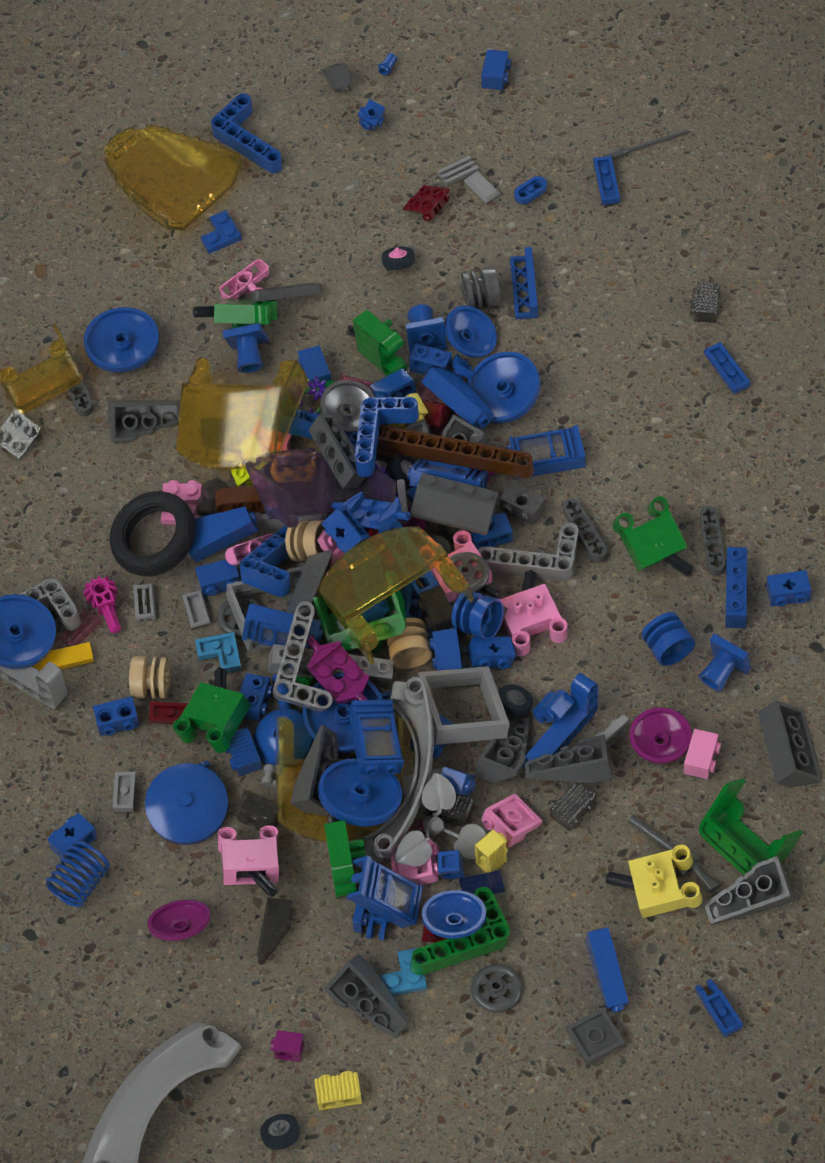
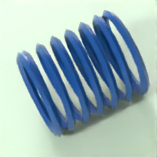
M74 841L72 846L69 847V852L64 853L65 858L60 859L61 864L56 865V871L51 872L52 877L46 879V886L57 898L73 907H82L87 901V897L96 889V884L100 883V878H103L105 872L110 869V863L93 846L82 841ZM75 845H82L92 850L101 858L106 867H103L90 853ZM81 853H83L84 855H86L87 857H89L92 861H90L89 859H87V858H86L85 856H83ZM68 856H72V857L75 858L79 863H81V864L84 865L85 867L91 869L94 874L89 873V872H88L87 870H85L81 865H79L78 863H76V862L70 860V858H69ZM64 862L69 863L73 868L86 875L90 880L83 878L79 873L67 867ZM59 868H62L65 871H67L70 875L80 880L85 886L78 884L73 878L63 873ZM55 874L60 875L68 883L77 887L80 892L74 890L68 884L58 879ZM52 882L59 884L62 888L74 894L78 899L63 893L56 886H54Z

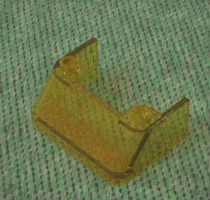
M56 324L52 326L59 339L52 342L49 346V353L52 357L19 375L12 367L0 370V382L18 412L24 413L79 384L83 379V373Z

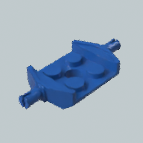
M359 492L344 503L337 501L332 503V509L334 510L346 506L361 526L366 528L388 530L399 519L409 521L411 518L410 512H402L398 497L392 503L366 499L363 492Z

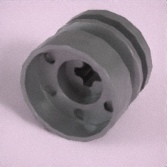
M494 266L480 268V277H477L474 270H470L471 279H469L466 271L461 272V291L467 306L474 307L475 301L477 308L480 309L482 308V299H485L488 307L501 304L500 288Z

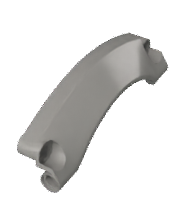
M412 677L406 683L396 681L392 687L390 700H393V709L407 725L414 743L415 770L409 792L397 813L379 829L362 838L366 856H370L375 862H383L382 858H391L395 855L397 846L407 833L422 803V791L429 781L434 750L433 719L427 689L419 677ZM418 686L421 687L419 691L414 692ZM387 843H390L387 849H382Z
M195 1022L167 1039L141 1061L121 1084L94 1131L82 1163H138L141 1142L147 1125L156 1108L167 1094L179 1083L198 1072L212 1068L227 1067L242 1049L241 1045L226 1033L218 1031L214 1026L202 1022Z

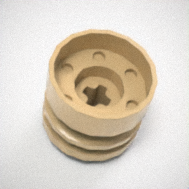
M295 520L291 522L286 532L285 543L288 556L293 561L306 562L308 556L323 552L317 538L325 529L321 524L324 520Z
M406 618L405 631L402 634L386 639L390 660H393L394 667L414 669L430 661L432 652L426 623L423 620Z
M147 656L132 657L129 672L130 695L133 698L145 699L148 690H150L153 699H157L158 694L161 699L168 698L172 678L169 658L162 657L161 661H159V658L154 656L152 664L149 665Z

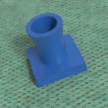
M421 304L412 307L407 314L410 323L405 324L409 354L411 355L415 344L447 350L443 317L433 319V310L428 305Z
M259 323L223 331V338L233 350L237 349L238 372L252 373L263 369L264 366L259 354L258 344L269 342V338Z
M714 633L710 638L712 655L715 657L698 677L708 687L722 692L734 668L747 675L751 665L749 654Z

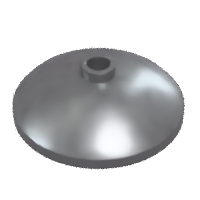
M353 380L336 381L325 389L321 397L322 414H334L345 432H358L361 403L364 399L375 398V396L368 387L360 382Z

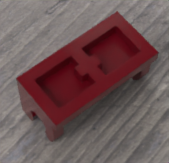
M421 399L429 412L424 416V420L428 424L439 427L443 423L447 424L451 409L447 404Z

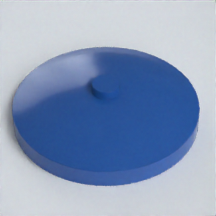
M119 307L99 314L90 322L84 334V347L88 358L97 367L110 372H128L145 365L152 359L158 349L160 338L155 321L147 313L135 308Z
M500 352L487 357L473 370L474 375L467 382V385L494 413L490 420V423L494 424L509 423L525 415L535 404L541 389V378L536 366L529 358L517 352Z
M16 594L1 596L0 666L10 669H22L39 663L50 653L55 642L56 625L52 614L41 602L34 598Z
M344 673L332 674L336 679L344 677ZM368 681L363 691L367 700H383L378 689ZM319 682L313 686L314 688L326 691ZM325 697L317 698L319 705L326 706L328 704ZM332 698V704L324 712L303 707V721L309 736L314 740L320 726L324 725L337 734L338 753L354 752L355 746L349 717L352 701L337 704ZM361 719L362 727H381L384 724V719ZM381 730L363 731L365 747L378 736Z
M346 759L332 764L323 772L319 782L318 795L323 807L340 821L345 820V823L355 826H374L390 820L397 813L402 800V788L395 775H360L357 759Z
M192 763L177 764L162 771L152 781L146 793L145 810L150 825L159 836L175 844L193 845L209 839L221 828L228 812V796L223 782L210 769Z

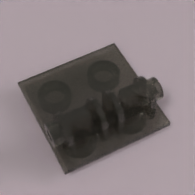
M14 408L0 428V445L20 460L33 441L39 442L42 440L43 436L40 432L42 428Z

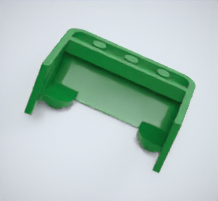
M395 572L386 574L391 595L387 597L389 611L382 619L370 623L360 621L349 625L347 617L343 613L335 612L329 614L323 595L313 598L327 644L340 641L343 649L349 651L402 634L405 631V603Z
M744 778L724 785L699 825L701 837L742 875L749 872L757 863L778 856L780 862L784 861L803 834L799 830L784 835L781 839L772 841L768 846L740 821L745 809L743 803L736 796L746 782Z

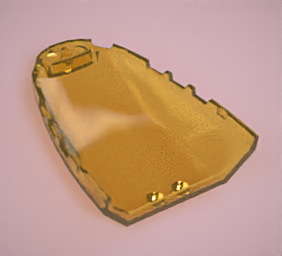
M145 125V128L140 129L126 128L110 139L104 150L106 167L122 191L145 214L171 230H185L229 191L234 186L243 163L241 154L211 140L206 142L201 140L200 136L191 137L187 136L183 131L180 133L171 132L167 127Z

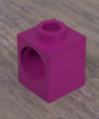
M277 1030L276 1038L272 1037L270 1049L274 1052L275 1059L301 1062L305 1043L303 1034Z

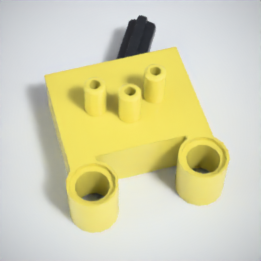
M677 845L672 850L628 861L632 877L614 872H609L606 876L607 884L635 890L643 918L685 907L696 908L703 900L699 886L696 883L687 882L681 887V890L679 888L675 868L685 871L693 865L691 852L686 845ZM680 856H687L683 860L678 859ZM690 893H696L693 897H687Z

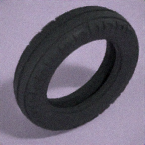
M152 491L133 498L119 511L111 526L110 547L114 558L125 570L139 576H156L168 572V570L170 571L187 556L194 543L196 534L194 515L184 500L169 492ZM158 511L173 514L176 529L171 541L165 548L150 556H139L132 553L130 536L134 527L142 518Z

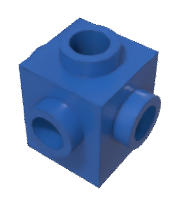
M369 99L366 106H362L357 115L359 116L361 127L373 131L376 130L377 126L381 127L385 119L383 117L385 107Z

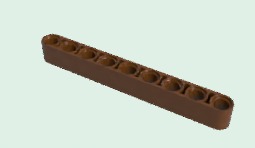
M381 424L379 427L377 450L520 478H528L534 473L532 456L526 452Z

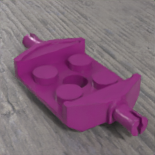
M310 636V639L308 638L306 642L314 650V654L307 669L324 689L331 694L336 703L344 704L353 700H367L363 691L370 676L366 675L343 649L341 642L337 641L320 645L313 636ZM335 670H341L344 673V677L336 679L332 674Z

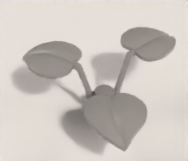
M434 773L423 788L421 800L428 810H437V812L427 816L423 821L426 838L418 830L411 831L403 837L396 851L395 861L397 863L410 866L425 864L430 859L432 848L427 843L430 839L429 832L438 834L443 831L458 838L454 843V850H459L463 858L475 859L474 845L486 835L485 831L476 824H468L462 827L460 835L444 828V823L442 819L438 818V815L442 812V809L448 810L453 807L456 793L447 778Z

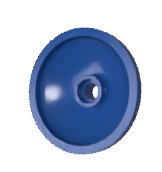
M459 306L454 308L446 317V336L451 345L461 354L472 358H481L488 355L494 349L497 341L496 329L489 317L481 310L472 306Z
M278 709L269 713L260 721L254 734V744L260 759L265 764H271L275 767L290 768L299 764L308 755L313 743V739L305 728L303 715L293 709ZM281 732V736L276 738L277 733Z
M461 890L438 893L431 897L422 909V921L425 927L433 934L443 938L457 939L469 936L478 931L486 920V908L482 900L472 893Z

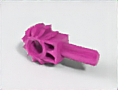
M99 575L96 580L91 578V583H86L84 596L88 604H92L94 608H97L99 615H104L110 633L117 634L121 630V626L114 611L117 610L115 601L118 593L115 582L110 580L108 576L102 579Z

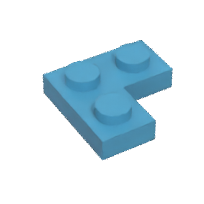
M234 632L195 640L199 660L219 657L220 667L225 668L227 672L242 670Z
M418 948L397 952L401 971L380 975L382 982L392 996L427 989L425 976L414 974L410 968L412 953Z

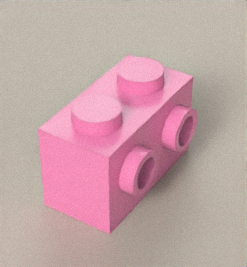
M694 729L684 762V774L708 779L710 772L714 773L716 766L714 756L715 754L719 755L721 743L718 742V734Z

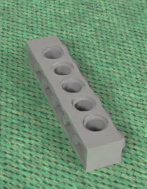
M273 644L269 653L268 672L278 673L285 648L284 645ZM297 647L288 648L291 655L299 654ZM304 648L297 676L315 678L307 669L314 654L313 649ZM349 654L363 672L370 676L369 681L374 686L388 688L393 676V660ZM283 667V672L286 675L294 673L292 667ZM335 670L333 674L343 673V671Z

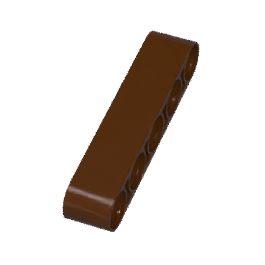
M305 482L222 488L215 492V505L218 513L246 507L250 513L303 509L312 504L311 487Z

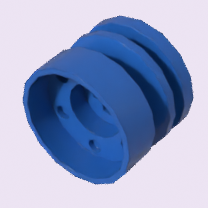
M465 590L459 595L454 604L451 615L452 625L460 632L488 640L498 632L503 620L504 608L502 601L497 598L483 596L481 593H476L472 590Z
M668 612L657 616L642 631V639L647 643V646L652 650L653 655L662 666L673 665L681 661L695 646L694 638L684 628L683 622L675 612Z

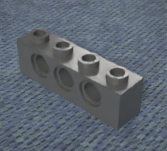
M334 414L318 415L309 428L310 434L343 489L359 488L366 477H361L357 474L355 448Z

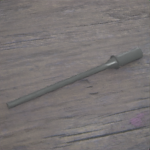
M687 129L631 148H620L603 154V157L611 156L612 159L620 156L623 157L630 151L687 134L689 131Z

